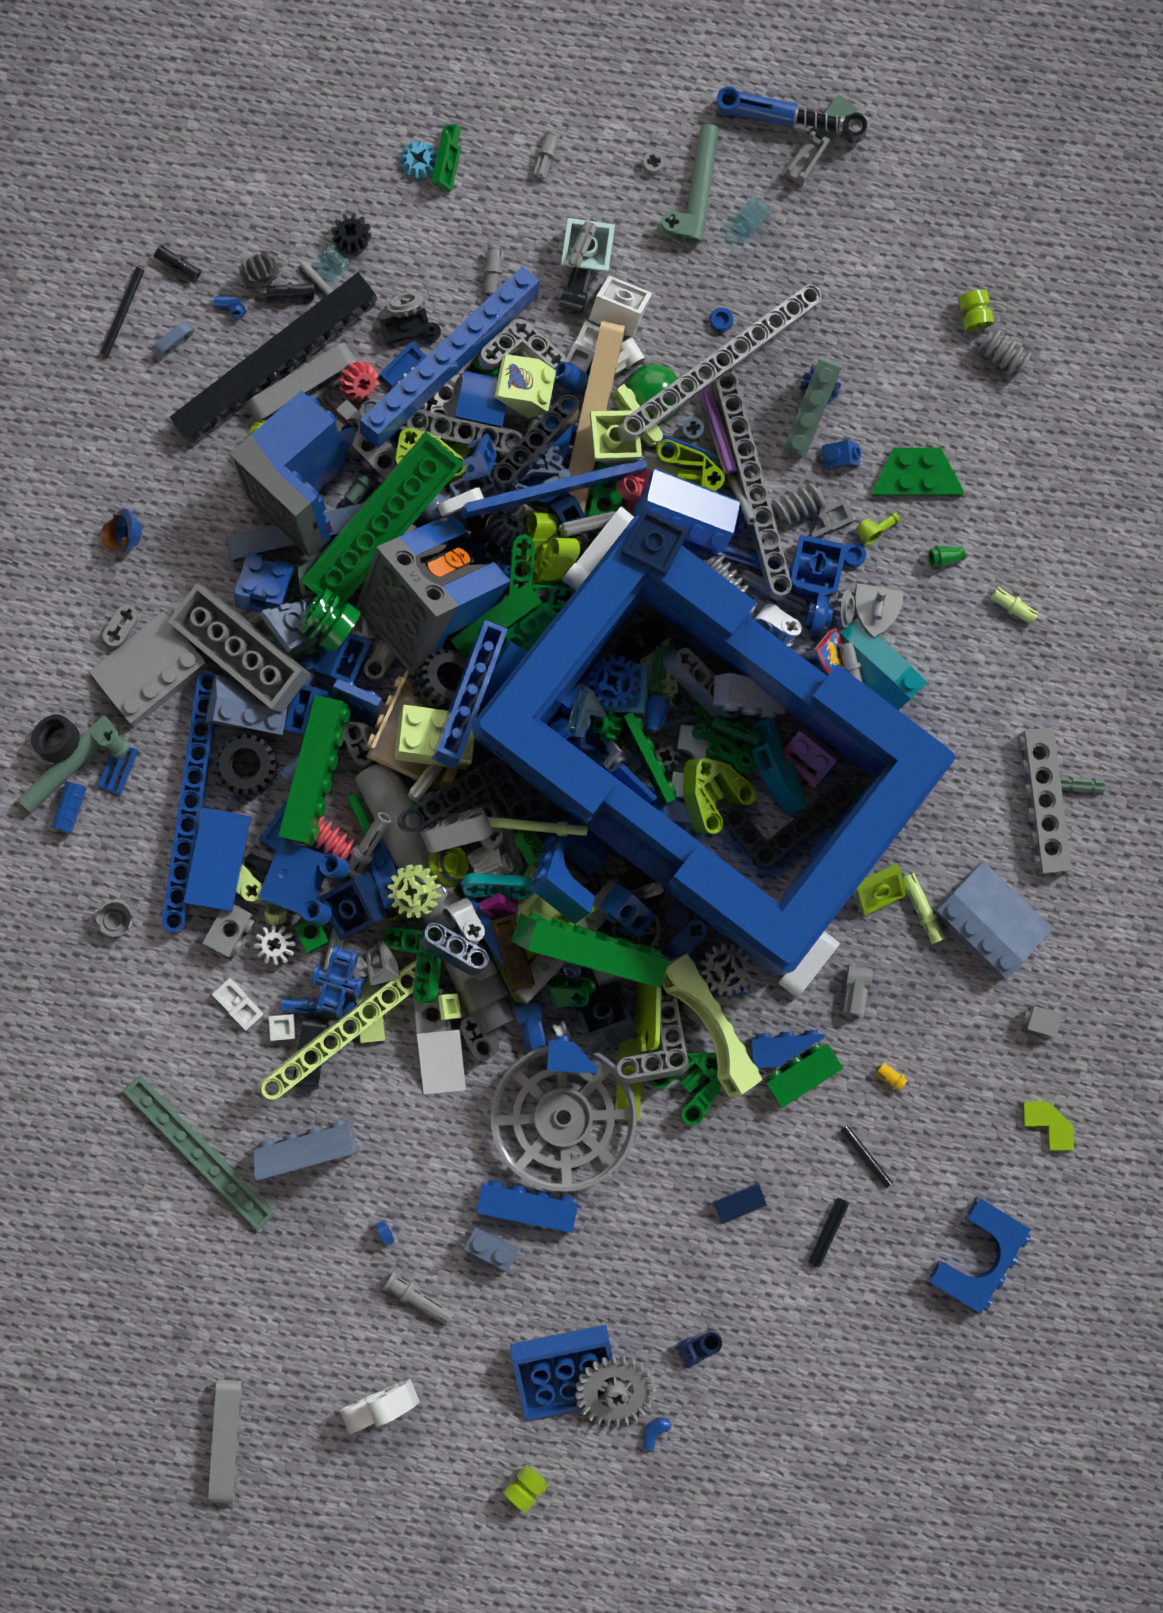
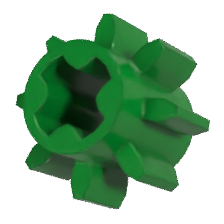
M607 710L605 713L600 712L595 717L593 730L594 734H599V740L609 742L610 739L615 740L621 734L623 723L621 718L616 717V712Z

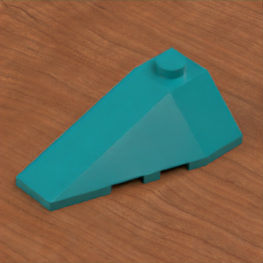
M859 618L841 633L845 644L854 642L857 661L861 664V667H859L861 678L865 685L897 710H900L928 683L878 635L873 638L863 627Z

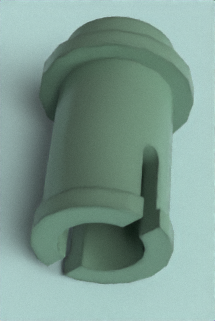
M365 475L361 478L358 477L359 481L345 495L354 505H357L369 490H373L374 483Z

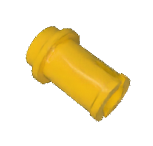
M885 1062L875 1073L876 1076H879L891 1085L893 1091L895 1089L900 1091L907 1082L904 1074L900 1075Z

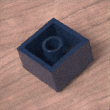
M369 872L355 877L318 897L321 903L330 907L332 913L330 921L340 941L391 915L389 910L384 908L378 888Z

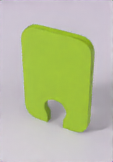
M637 982L635 992V1029L638 1037L634 1038V1047L638 1052H645L647 1031V1050H656L659 1046L661 988Z

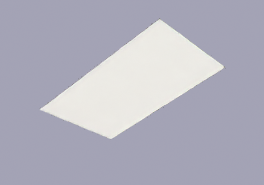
M460 1030L417 1034L423 1093L432 1094L466 1090Z

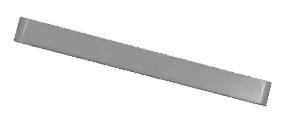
M814 285L804 286L629 414L618 427L619 438L624 442L635 441L805 316L821 300L819 288ZM804 296L809 297L811 302H808ZM787 308L791 309L794 315L790 314ZM769 321L774 322L777 328L773 327ZM752 334H756L759 340H755ZM734 346L739 347L742 353H738ZM716 359L721 360L724 366H720ZM699 372L704 373L707 379H702ZM681 385L686 386L689 390V393L684 392L681 388ZM663 398L668 399L671 402V406L666 405ZM645 411L650 412L653 415V419L648 418L645 415ZM627 425H632L635 432L629 431Z
M733 368L712 383L737 467V479L755 518L756 516H764L767 519L765 524H760L756 521L755 524L750 525L766 589L771 599L782 601L788 596L792 583L737 376ZM728 382L731 385V388L724 389L721 387L720 383ZM733 404L737 407V410L729 411L726 405ZM732 427H741L743 433L737 434L733 432ZM738 449H746L749 455L741 456L738 453ZM752 471L755 474V478H746L744 472ZM757 493L760 495L761 500L753 501L750 498V494ZM762 539H771L773 546H765L762 543ZM776 561L779 564V569H771L768 566V562ZM774 584H782L785 587V591L777 592L774 589Z

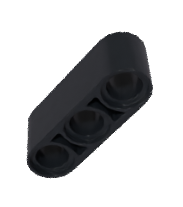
M304 1017L298 1051L326 1030L329 1020ZM312 1050L307 1051L304 1055V1060L307 1064H312L316 1060V1054ZM322 1064L294 1085V1087L317 1090ZM295 1068V1070H294V1076H293V1078H294V1077L296 1076V1074H297L296 1068Z

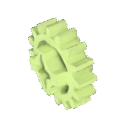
M420 864L415 867L407 865L406 870L404 868L398 869L399 875L391 877L395 883L388 885V888L393 890V893L388 895V898L395 899L392 907L399 906V914L407 911L408 918L414 917V915L417 918L423 917L424 913L430 914L432 912L430 907L438 906L435 898L441 897V894L436 892V889L440 888L441 884L434 883L437 875L430 876V868L422 871V865ZM412 889H416L417 893L413 894Z

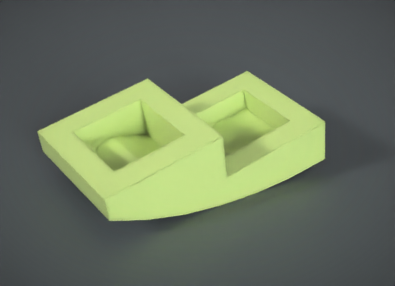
M458 993L438 996L441 1020L469 1016Z

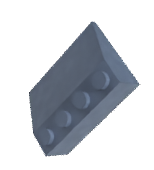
M984 861L933 911L1002 980L1007 979L1053 929Z
M344 1120L330 1123V1129L321 1131L319 1126L306 1130L307 1135L298 1137L297 1133L283 1136V1142L274 1144L272 1139L259 1143L260 1148L254 1149L255 1180L354 1154L358 1149L351 1123L345 1124Z

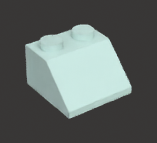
M568 218L561 261L562 266L573 267L568 264V259L571 253H573L574 245L580 232H582V227L586 220ZM589 221L596 225V231L591 236L592 240L585 256H582L583 261L579 268L608 272L615 224Z

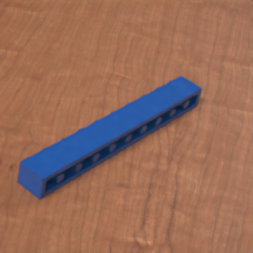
M524 267L518 269L360 419V434L379 448L538 296L540 280Z

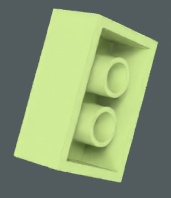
M403 705L399 713L394 760L449 767L431 759L448 711ZM472 730L461 760L455 766L456 769L467 770L472 762L474 745Z

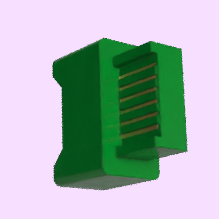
M520 830L515 834L516 839H514V842L530 866L533 865L537 869L539 865L538 858L543 852V843L548 836L545 832Z

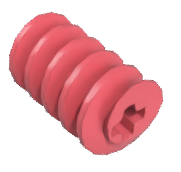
M325 816L320 817L318 825L320 833L315 848L319 850L324 847V855L332 852V854L349 861L352 856L355 840L353 839L348 843L345 842L347 834L345 833L339 837L340 828L338 827L331 831L332 822L330 821L324 825Z

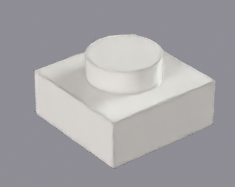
M294 1014L269 1016L271 1041L296 1039Z

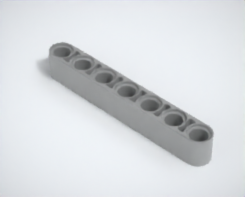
M370 399L365 401L360 408L361 416L363 417L367 413L366 408L369 404L376 405L380 400ZM419 409L399 428L403 430L414 428L423 432L426 431L439 438L465 444L482 438L484 431L490 430L495 434V441L492 442L494 449L509 453L513 449L506 443L508 436H516L518 441L523 438L522 434L516 430L456 418ZM416 414L424 417L425 424L423 427H417L413 423V417ZM438 420H445L448 423L447 432H440L437 429L436 423ZM462 425H468L471 428L472 434L470 437L465 438L460 434V427Z

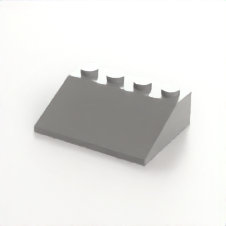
M164 611L89 671L115 706L134 727L209 667L186 637L168 622L170 618Z

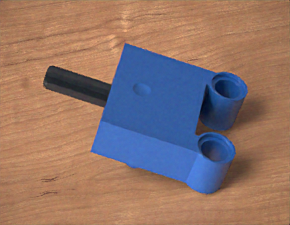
M281 839L273 861L254 854H248L244 858L245 867L267 875L258 898L299 913L305 920L317 925H324L329 922L332 914L328 905L316 901L325 876L341 880L348 875L350 869L348 862L334 854L324 855ZM337 863L335 870L332 871V866ZM318 908V914L314 917V912Z

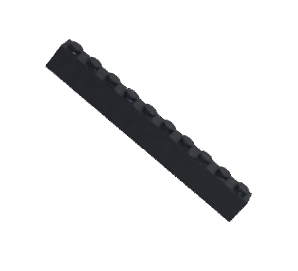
M357 272L169 416V418L190 444L193 441L195 443L201 441L206 436L205 432L212 427L217 428L223 424L224 418L231 412L235 414L244 407L243 403L262 392V389L269 383L273 385L282 377L281 374L287 369L293 370L296 368L304 356L314 354L319 349V345L325 340L330 341L335 338L338 330L343 326L348 327L357 320L356 316L360 313L370 311L378 300L375 292L360 273Z

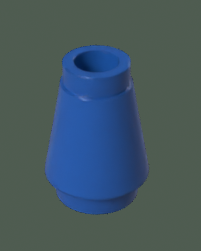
M651 694L650 700H647L646 729L660 731V727L671 706L669 705V698Z

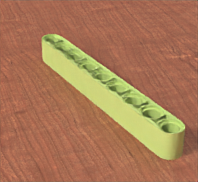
M417 958L399 971V978L385 982L263 1078L259 1084L260 1094L270 1100L279 1098L414 991ZM404 975H409L412 979V983L408 988H404L401 985V978ZM385 990H390L393 998L391 1002L386 1004L382 1000V993ZM366 1005H371L374 1009V1013L369 1019L365 1018L362 1014V1010ZM347 1020L353 1021L355 1026L350 1034L345 1033L343 1030V1024ZM328 1035H332L335 1038V1045L331 1049H327L324 1046V1039ZM309 1050L314 1051L316 1054V1060L312 1064H307L304 1060V1055ZM289 1066H294L297 1074L293 1079L288 1080L285 1077V1069ZM270 1081H274L277 1084V1091L272 1095H268L265 1091V1086Z

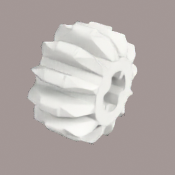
M272 925V933L266 927L262 928L266 936L256 935L257 939L262 940V944L256 943L254 948L263 949L257 953V956L260 958L266 955L264 959L266 964L273 957V964L275 966L279 964L278 957L284 963L288 962L284 954L294 955L293 951L288 950V946L294 947L296 942L287 941L293 937V933L290 932L283 936L286 931L284 926L280 928L278 933L277 925ZM278 938L280 940L278 944H281L280 949H274L272 952L270 950L272 946L269 943L271 940L276 941Z

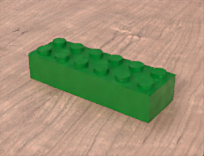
M530 911L529 915L520 913L512 937V942L526 950L661 988L669 963V959L661 956L662 951L653 949L651 946L642 943L638 945L628 939L615 938L597 930L594 932L577 924L573 926L560 919H549L542 914Z

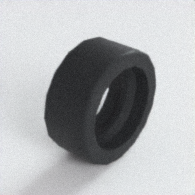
M53 714L42 719L34 728L31 736V746L34 751L43 759L53 763L64 761L70 757L77 749L80 741V734L76 725L59 714ZM65 728V733L60 743L53 748L46 749V743L50 735L58 729Z

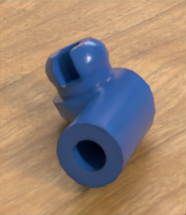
M657 1417L646 1425L642 1448L655 1449L656 1436L663 1432H668L671 1428L669 1419Z

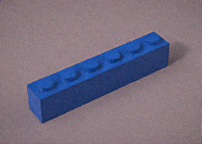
M487 620L478 629L433 752L432 760L455 768L461 760L472 730V724L476 719L508 629Z

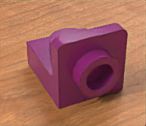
M501 894L493 895L488 899L480 901V910L496 920L512 914L517 915L518 902L517 899H508Z

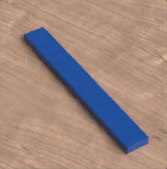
M641 459L467 502L460 512L464 519L620 480L627 475H640L648 468L646 460Z

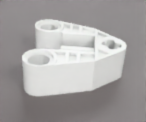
M407 1379L341 1409L340 1413L349 1434H352L375 1423L376 1427L389 1423L414 1408L420 1401L411 1379Z

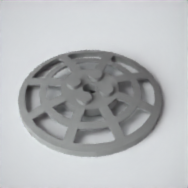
M545 1046L526 1054L508 1069L499 1082L491 1105L490 1122L492 1136L497 1150L505 1163L525 1181L551 1191L568 1192L581 1190L607 1178L627 1156L636 1132L637 1110L630 1085L620 1079L617 1067L602 1054L598 1052L592 1053L591 1049L582 1046L578 1047L585 1055L604 1065L595 1076L590 1073L550 1071L545 1069L528 1079L519 1069L532 1059L547 1054L549 1046ZM611 1072L624 1090L629 1109L614 1110L611 1097L605 1086L601 1083ZM566 1073L578 1075L589 1082L580 1092L567 1088ZM557 1074V1089L545 1094L535 1085L541 1079ZM513 1077L523 1086L515 1100L513 1115L498 1116L502 1093L509 1080ZM596 1088L602 1095L607 1110L592 1111L587 1098ZM529 1092L539 1101L535 1114H520L522 1102ZM566 1110L570 1113L571 1119L567 1124H560L557 1121L556 1116L559 1111ZM629 1119L626 1140L615 1158L605 1149L613 1132L614 1120ZM593 1120H607L605 1133L600 1142L589 1134ZM535 1123L540 1137L532 1146L529 1145L524 1137L521 1124ZM500 1125H513L516 1137L522 1148L526 1151L517 1162L511 1158L503 1144L499 1131ZM583 1141L592 1149L585 1156L571 1160L570 1146ZM547 1142L560 1146L561 1161L546 1158L538 1152ZM596 1156H600L608 1164L603 1171L595 1176L572 1183L571 1168L584 1165ZM532 1159L549 1167L561 1168L562 1183L541 1180L523 1169Z

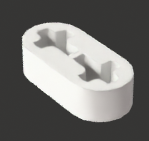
M478 487L438 504L437 507L441 516L445 517L460 511L465 503L484 499Z

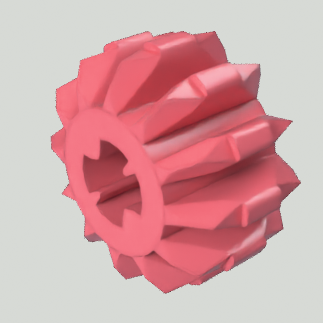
M357 360L355 364L348 363L347 370L341 369L344 375L338 378L341 383L339 389L346 398L361 403L363 398L369 400L370 393H376L374 386L380 384L376 379L379 375L372 368V365Z

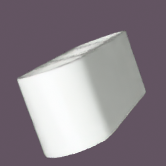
M824 931L797 968L791 973L784 974L778 983L798 998L840 943Z

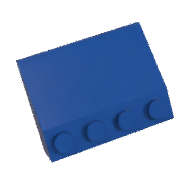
M607 1325L510 1344L512 1363L525 1421L581 1410V1408H578L577 1399L575 1398V1392L577 1391L576 1383L580 1381L579 1376L586 1374L585 1368H593V1362L602 1363L601 1358L604 1357L609 1361L612 1356ZM601 1390L597 1391L598 1396L604 1393Z

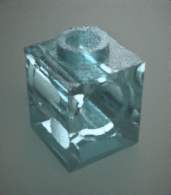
M755 194L736 214V227L743 234L746 235L748 233L753 237L771 217L773 209Z

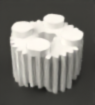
M504 840L496 849L490 850L483 846L468 854L469 863L474 868L475 873L517 876L520 874L518 863L515 859L511 860L506 850L509 847ZM495 885L493 887L500 888L503 885Z

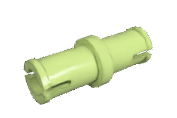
M999 586L990 597L991 601L993 600L1007 609L1008 614L1016 615L1029 625L1037 617L1038 611L1022 603L1021 598L1018 596L1016 598Z

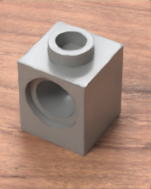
M1030 1006L1029 1010H1025L1022 1023L1025 1024L1024 1030L1056 1038L1062 1014Z

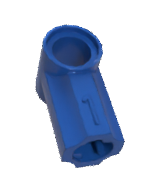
M539 999L529 1001L526 1004H515L526 1050L545 1047L546 1040L541 1022L543 1018Z

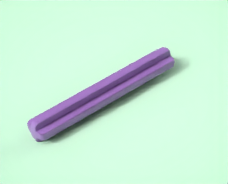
M707 387L699 393V397L723 473L725 475H732L737 471V467L711 387Z

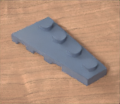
M353 593L344 604L349 603L356 607L358 598ZM307 597L299 602L286 603L278 608L271 610L269 608L260 612L259 615L287 653L310 640L308 633L312 626L304 633L297 629L302 620L303 613L315 597Z

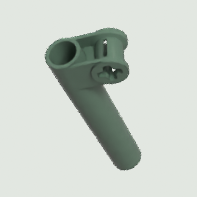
M703 124L700 127L686 213L668 211L663 215L659 225V232L665 238L681 240L692 244L703 242L719 128L715 125ZM668 222H673L672 225L674 227L670 228Z
M102 715L80 737L78 747L74 753L66 760L54 763L18 798V801L32 813L101 747H104L113 757L119 758L128 751V740L119 732L117 726L107 716Z

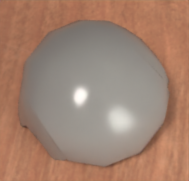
M119 900L108 901L98 909L96 925L103 935L111 938L120 937L128 932L132 926L133 913L126 903Z

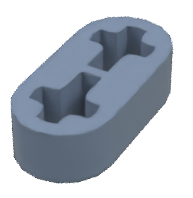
M186 321L181 322L160 338L152 346L151 350L159 359H163L193 335L194 330Z

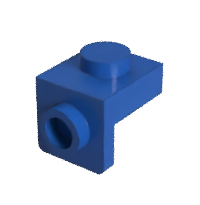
M843 440L822 445L825 469H835L848 465L860 466L861 449L856 442Z

